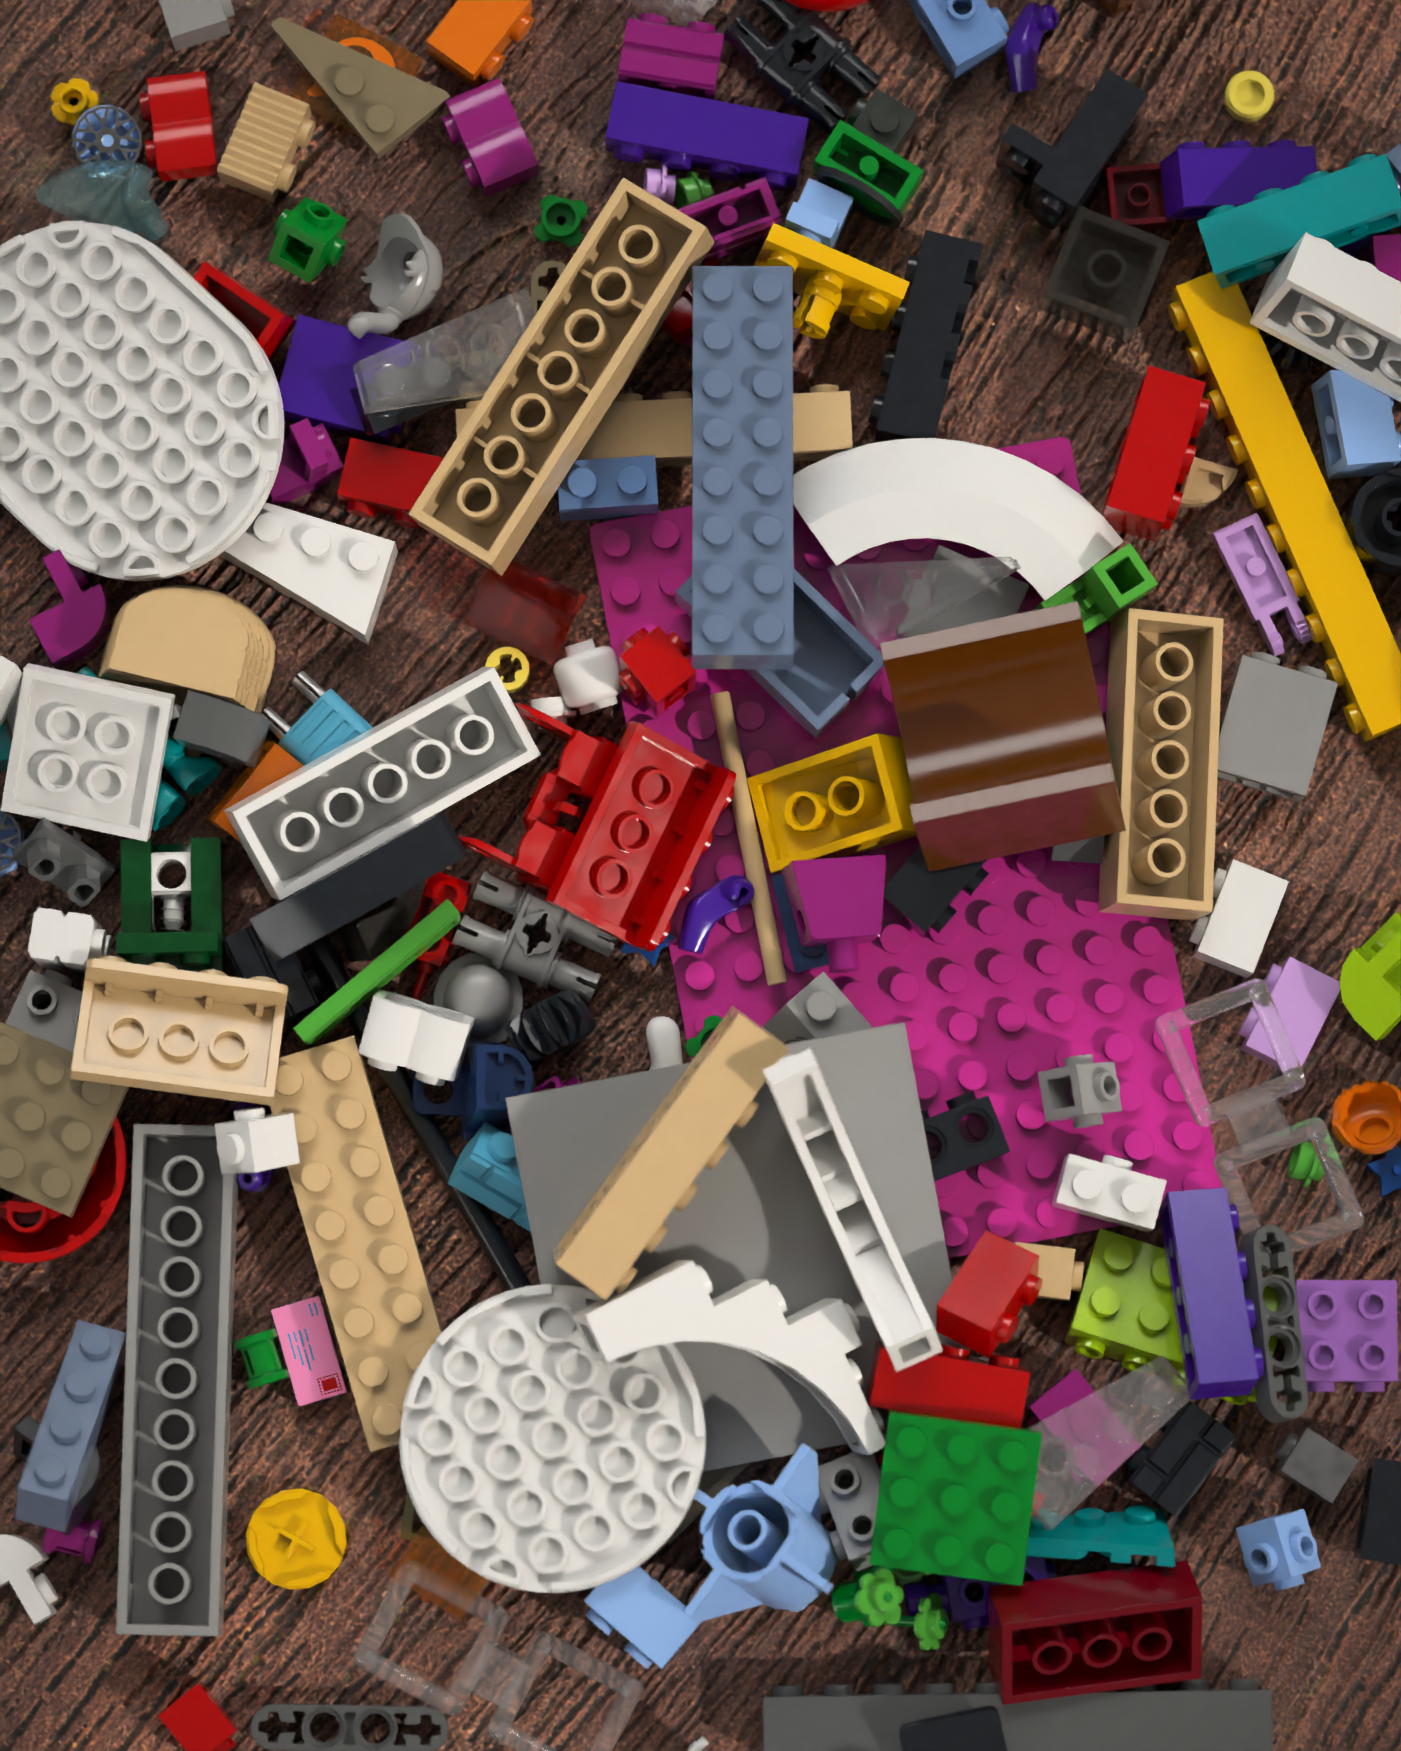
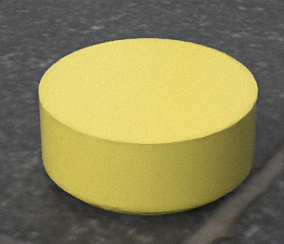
M1243 71L1236 74L1229 81L1224 93V104L1228 113L1241 122H1255L1262 119L1269 112L1274 100V89L1271 82L1266 76L1256 71Z

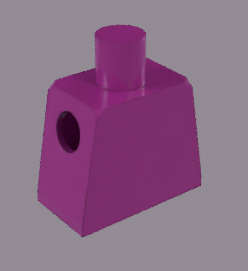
M885 855L795 860L782 869V876L800 942L803 947L827 946L829 973H847L859 970L857 943L872 942L881 934L886 870Z

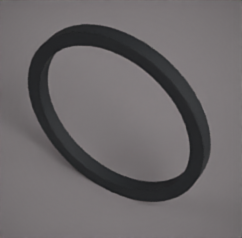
M820 166L816 172L817 180L833 189L838 190L826 176L839 179L860 190L881 205L893 219L877 215L853 201L852 210L891 228H898L902 223L903 216L900 211L883 195L859 179L829 166Z

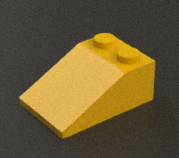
M877 733L747 778L771 873L782 872V869L791 861L840 858L885 847L917 836L910 809L913 800L902 738Z

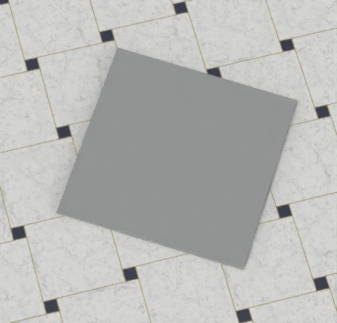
M905 1022L785 1044L789 1049L785 1056L799 1054L807 1049H811L862 1171L936 1331L937 1304L951 1284L952 1275ZM691 1062L506 1097L541 1285L553 1284L586 1287L555 1264L553 1251ZM765 1082L754 1097L759 1105L752 1117L742 1128L734 1124L724 1138L725 1143L729 1146L722 1158L712 1170L704 1166L694 1179L698 1189L692 1199L681 1212L674 1207L664 1220V1226L668 1230L660 1243L651 1253L643 1249L634 1261V1268L637 1269V1273L630 1284L677 1260H691L695 1266L700 1265L707 1273L713 1288V1292L709 1294L711 1300L751 1279L768 1280L770 1285L774 1284L779 1289L787 1307V1311L783 1313L785 1318L823 1298L841 1299L843 1304L847 1303L850 1305L860 1324V1330L856 1333L862 1345L846 1353L845 1356L847 1359L851 1358L858 1366L864 1380V1384L860 1388L864 1397H866L876 1340H882L854 1283L841 1249L786 1131L771 1089ZM936 1332L940 1343L965 1347ZM674 1342V1345L682 1354L693 1374L704 1409L706 1452L703 1472L792 1455L797 1452L802 1443L812 1450L848 1444L834 1419L815 1397L777 1366L744 1350L712 1342ZM875 1407L885 1426V1430L881 1432L884 1437L887 1434L890 1409Z

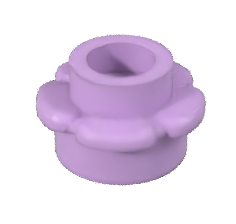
M664 164L661 165L660 169L646 168L643 189L665 203L673 204L676 176L668 175L667 167Z

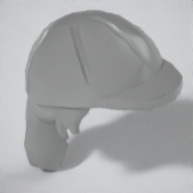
M396 213L388 216L382 222L377 256L370 266L363 269L366 277L361 276L360 278L363 282L371 283L369 300L378 311L377 313L362 311L352 315L348 322L347 330L359 339L367 332L388 334L398 328L399 323L403 320L413 319L422 314L438 299L444 281L443 261L437 247L422 234L421 229L411 216L405 213Z

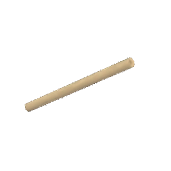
M728 691L710 695L724 768H728L736 773L731 804L746 879L754 887L755 894L751 904L768 986H775L787 983L730 693Z

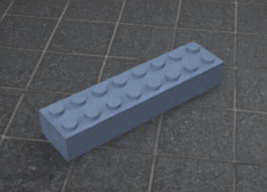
M693 266L692 667L694 669H793V266Z

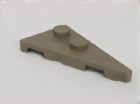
M279 17L270 24L274 34L377 159L446 106L445 101L451 99L450 95L443 89Z

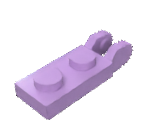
M1255 513L1212 533L1211 538L1253 624L1257 623L1259 632L1271 655L1276 657L1285 651L1282 637L1276 630L1270 617L1285 610L1295 638L1301 644L1312 640V633L1298 605L1300 599L1294 592L1286 570L1259 515Z

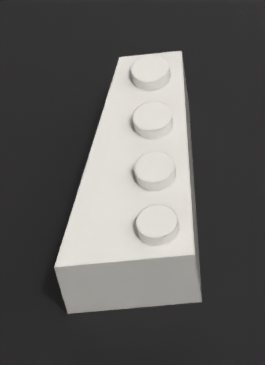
M265 502L249 528L219 556L245 572L253 574L271 585L275 590L289 598H293L313 610L315 614L330 623L338 625L369 645L398 551L395 541Z

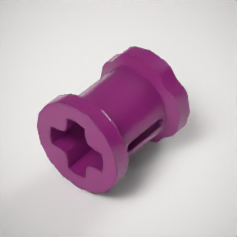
M97 1519L92 1523L81 1521L69 1536L61 1531L46 1528L42 1552L51 1554L53 1550L83 1557L84 1563L92 1564L99 1546L103 1521Z

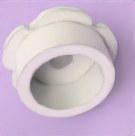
M563 696L531 700L532 708L566 725L567 718L576 715V711H571V708L566 706Z

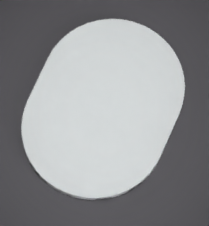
M63 221L51 223L47 227L34 230L25 235L19 234L0 245V503L52 552L60 549L65 560L70 564L90 573L111 579L125 581L167 579L187 573L219 556L235 543L258 516L274 485L282 457L285 424L283 402L274 370L260 344L229 310L172 257L145 238L121 227L85 221Z

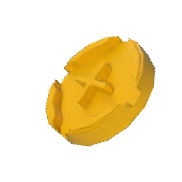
M306 1489L282 1490L265 1499L253 1513L246 1531L247 1554L255 1570L271 1584L289 1590L311 1588L328 1579L341 1564L347 1546L346 1525L337 1507L322 1494Z

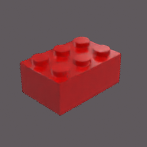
M1148 366L1138 389L1101 514L1114 530L1154 542L1161 529L1170 530L1172 522L1176 519L1183 493L1175 491L1176 483L1183 485L1186 474H1189L1197 446L1188 444L1190 437L1197 438L1200 428L1203 427L1210 404V399L1202 397L1206 382Z

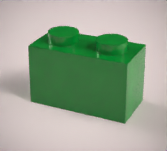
M840 120L815 158L812 176L816 178L815 174L820 166H829L841 170L879 192L903 214L921 186L924 170ZM826 176L840 192L854 197L853 201L877 215L893 219L881 205L860 190L839 179Z

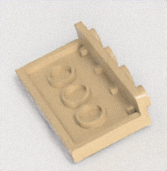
M102 956L98 959H88L70 1079L272 1106L288 987L265 976H255L250 979L227 976L224 972L214 969L193 972L178 970L175 966L162 962L150 965L127 963L126 960L117 956Z

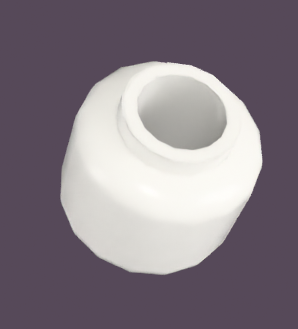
M593 638L564 647L567 657L555 663L554 674L566 706L573 709L578 708L580 715L617 704L616 696L623 692V687L619 684L621 679L618 673L621 671L614 649L610 646L595 648Z

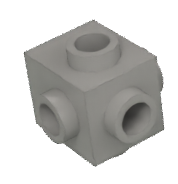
M1093 1054L1064 1058V1067L1038 1072L1046 1122L1073 1120L1074 1129L1104 1124L1102 1115L1122 1111L1119 1094L1120 1084L1116 1075L1115 1062L1094 1063Z

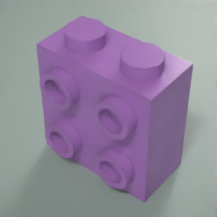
M1295 1280L1308 1392H1335V1382H1354V1392H1385V1382L1398 1381L1397 1280Z

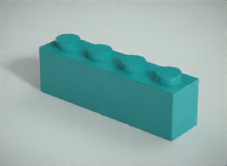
M1386 153L1380 156L1366 154L1353 159L1348 163V167L1332 173L1318 171L1309 174L1301 180V184L1288 189L1271 188L1264 190L1254 197V201L1237 207L1234 205L1217 207L1207 214V218L1198 220L1197 223L1214 275L1221 289L1274 271L1305 233L1316 238L1325 239L1335 248H1339L1401 226V196Z

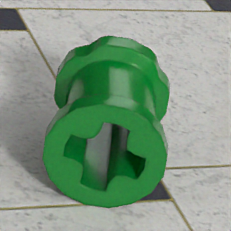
M276 1329L260 1332L232 1342L234 1350H240L249 1378L246 1382L248 1390L289 1377L288 1370L282 1368L274 1339L278 1336Z

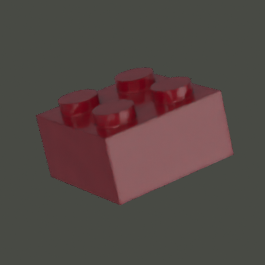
M1160 163L1106 167L1103 176L1110 234L1166 230L1171 228L1173 219H1166Z

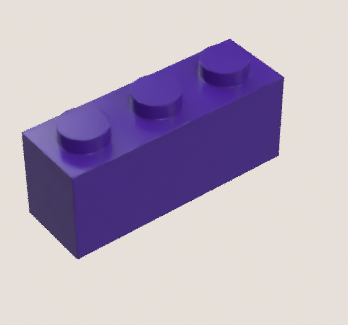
M1294 140L1270 142L1266 145L1267 147H1251L1249 141H1232L1223 144L1221 148H1206L1205 143L1199 141L1179 144L1173 153L1160 162L1166 219L1207 218V214L1217 207L1223 205H1234L1237 207L1254 201V197L1264 190L1271 188L1285 190L1299 185L1304 177L1317 172L1314 146H1296V141Z

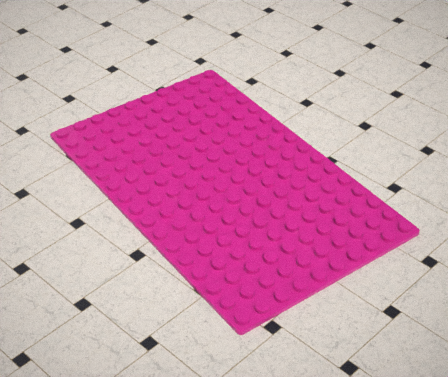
M1057 437L998 448L1000 451L1022 458L1051 473L1081 495L1072 447L1067 438ZM793 505V568L881 654L880 643L902 639L898 637L899 632L939 545L1029 584L1017 614L1034 611L1044 601L1034 587L1019 572L1002 560L980 549L949 540L923 538L888 542L858 553L836 566ZM692 506L660 511L658 514H644L594 524L590 528V540L610 644L616 653L618 663L619 656L624 651L621 645L630 636L642 628H645L649 633L659 625L666 635L674 631L683 640L691 652L688 658L692 666V618L675 602L676 590L692 576ZM1082 574L1081 576H1079L1077 579H1075L1074 581H1072L1070 584H1072L1073 582H1075L1076 580H1078L1079 578H1081L1084 574ZM1108 624L1086 634L1105 730L1110 641ZM695 669V689L658 718L654 716L643 701L635 705L624 691L620 694L626 727L630 721L639 722L718 767H724L710 695L728 691L730 693L746 778L877 733L901 738L886 670L855 701L846 695L850 699L848 708L817 739L797 722L744 669ZM750 793L787 983L768 986L751 903L723 916L716 922L709 934L702 954L678 949L684 913L689 901L728 876L740 875L746 878L731 801L720 812L712 829V842L708 849L700 855L691 874V886L687 894L678 901L670 918L671 927L669 933L678 941L668 946L686 1040L697 1037L704 1028V1020L707 1017L716 1015L723 1019L732 1005L763 1027L785 1004L823 971L872 1027L905 1022L921 1110L927 1109L929 1116L933 1117L948 1111L949 1109L945 1101L970 1091H974L977 1099L988 1095L1010 1149V1152L934 1182L948 1259L970 1255L985 1230L1015 1244V1242L1033 1243L1096 1231L1100 1228L1106 1229L1122 1226L1051 1206L1063 1160L1068 1154L1101 1163L1104 1155L1128 1160L1133 1163L1131 1171L1167 1181L1162 1201L1167 1192L1223 1188L1168 919L1098 912L1100 863L1053 861L1051 847L1012 854L1003 858L989 859L983 866L989 873L988 876L971 896L965 891L958 895L951 904L957 912L939 933L930 928L922 938L883 905L880 936L872 942L857 943L859 970L847 973H829V966L796 974L771 876L782 874V872H770ZM915 836L885 847L844 857L885 855V887L918 849L920 843L918 837ZM1093 1054L1094 1063L1115 1062L1116 1075L1120 1084L1119 1094L1122 1111L1102 1115L1104 1124L1074 1129L1073 1120L1045 1121L1038 1072L1064 1067V1058ZM966 1115L960 1120L959 1133L967 1142L977 1143L984 1138L986 1126L978 1116ZM925 1133L931 1161L939 1153V1143L933 1135Z

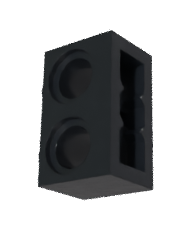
M974 1091L962 1094L945 1101L949 1110L933 1117L929 1116L927 1109L921 1110L925 1133L933 1135L939 1143V1153L934 1160L930 1161L934 1182L1010 1152L988 1095L977 1099ZM975 1115L983 1120L986 1126V1133L980 1142L970 1143L961 1137L959 1123L964 1116Z

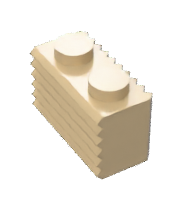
M255 82L226 146L225 153L222 155L221 162L218 165L217 173L220 181L266 199L269 202L275 201L279 190L287 193L297 170V165L291 163L298 146L306 149L315 129L316 121L310 119L312 115L310 105Z

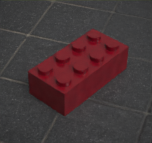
M1188 1561L1175 1562V1567L1157 1566V1564L1026 1581L1022 1582V1586L1012 1584L989 1586V1669L1002 1705L1201 1678L1203 1597Z

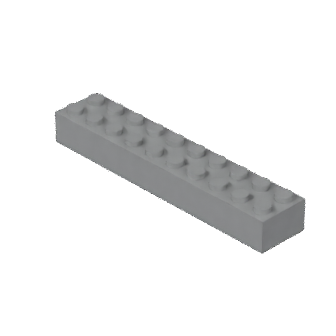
M134 1124L116 1634L223 1635L238 1182L237 1173L221 1174L215 1126Z

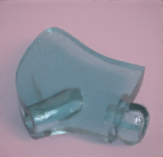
M101 160L85 163L54 176L37 189L36 197L40 203L75 221L114 225L135 234L143 232L145 238L149 241L160 239L168 231L169 227L167 221L161 217L162 211L149 193V183L153 171L142 164L125 160Z

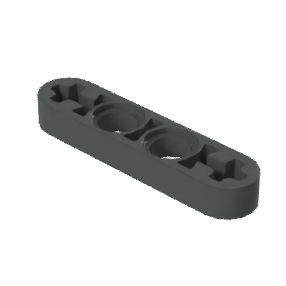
M1265 1225L1251 1230L1243 1236L1240 1242V1251L1244 1252L1247 1262L1246 1281H1243L1245 1299H1251L1255 1309V1327L1251 1329L1253 1346L1260 1347L1264 1364L1263 1376L1259 1377L1255 1384L1256 1402L1264 1418L1270 1422L1281 1423L1298 1418L1305 1412L1308 1405V1390L1291 1244L1288 1236L1278 1226ZM1261 1242L1263 1246L1270 1247L1271 1256L1267 1252H1261ZM1265 1270V1273L1274 1271V1274L1263 1277L1262 1271ZM1265 1286H1270L1278 1294L1279 1307L1276 1312L1271 1311L1264 1304L1263 1290ZM1272 1335L1279 1338L1284 1345L1285 1356L1281 1362L1275 1360L1269 1352L1268 1341ZM1285 1370L1286 1377H1283V1375L1273 1376V1373ZM1277 1392L1282 1396H1287L1288 1405L1277 1400Z
M273 1703L259 1709L253 1716L250 1726L252 1737L258 1745L264 1749L282 1751H435L444 1744L449 1733L448 1720L443 1712L436 1707L417 1705ZM295 1711L305 1712L301 1726L304 1743L294 1742L297 1731L281 1732L278 1736V1741H271L269 1732L261 1731L260 1723L269 1720L270 1712L279 1713V1720L282 1722H297ZM319 1713H330L339 1722V1733L330 1742L318 1741L311 1733V1721ZM396 1713H406L407 1717L404 1724L409 1725L419 1724L422 1720V1715H430L432 1724L440 1725L441 1732L440 1734L433 1735L429 1744L421 1743V1736L419 1734L410 1733L404 1734L405 1745L395 1744L399 1730ZM370 1714H381L390 1724L389 1736L383 1742L372 1743L367 1741L362 1735V1721Z

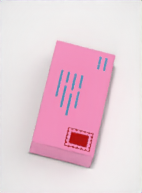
M316 1296L272 1309V1316L298 1407L348 1393L321 1297Z

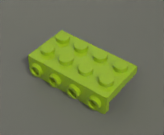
M1100 1228L1096 1234L1071 1325L1065 1337V1342L1074 1346V1350L1082 1356L1093 1359H1100L1105 1356L1121 1361L1123 1367L1132 1372L1149 1374L1152 1371L1170 1377V1381L1173 1384L1188 1389L1165 1249ZM1265 1286L1263 1290L1264 1304L1268 1309L1276 1312L1279 1307L1278 1294L1270 1286ZM1273 1335L1268 1341V1349L1272 1357L1278 1340ZM1255 1386L1249 1395L1220 1398L1237 1405L1256 1402Z

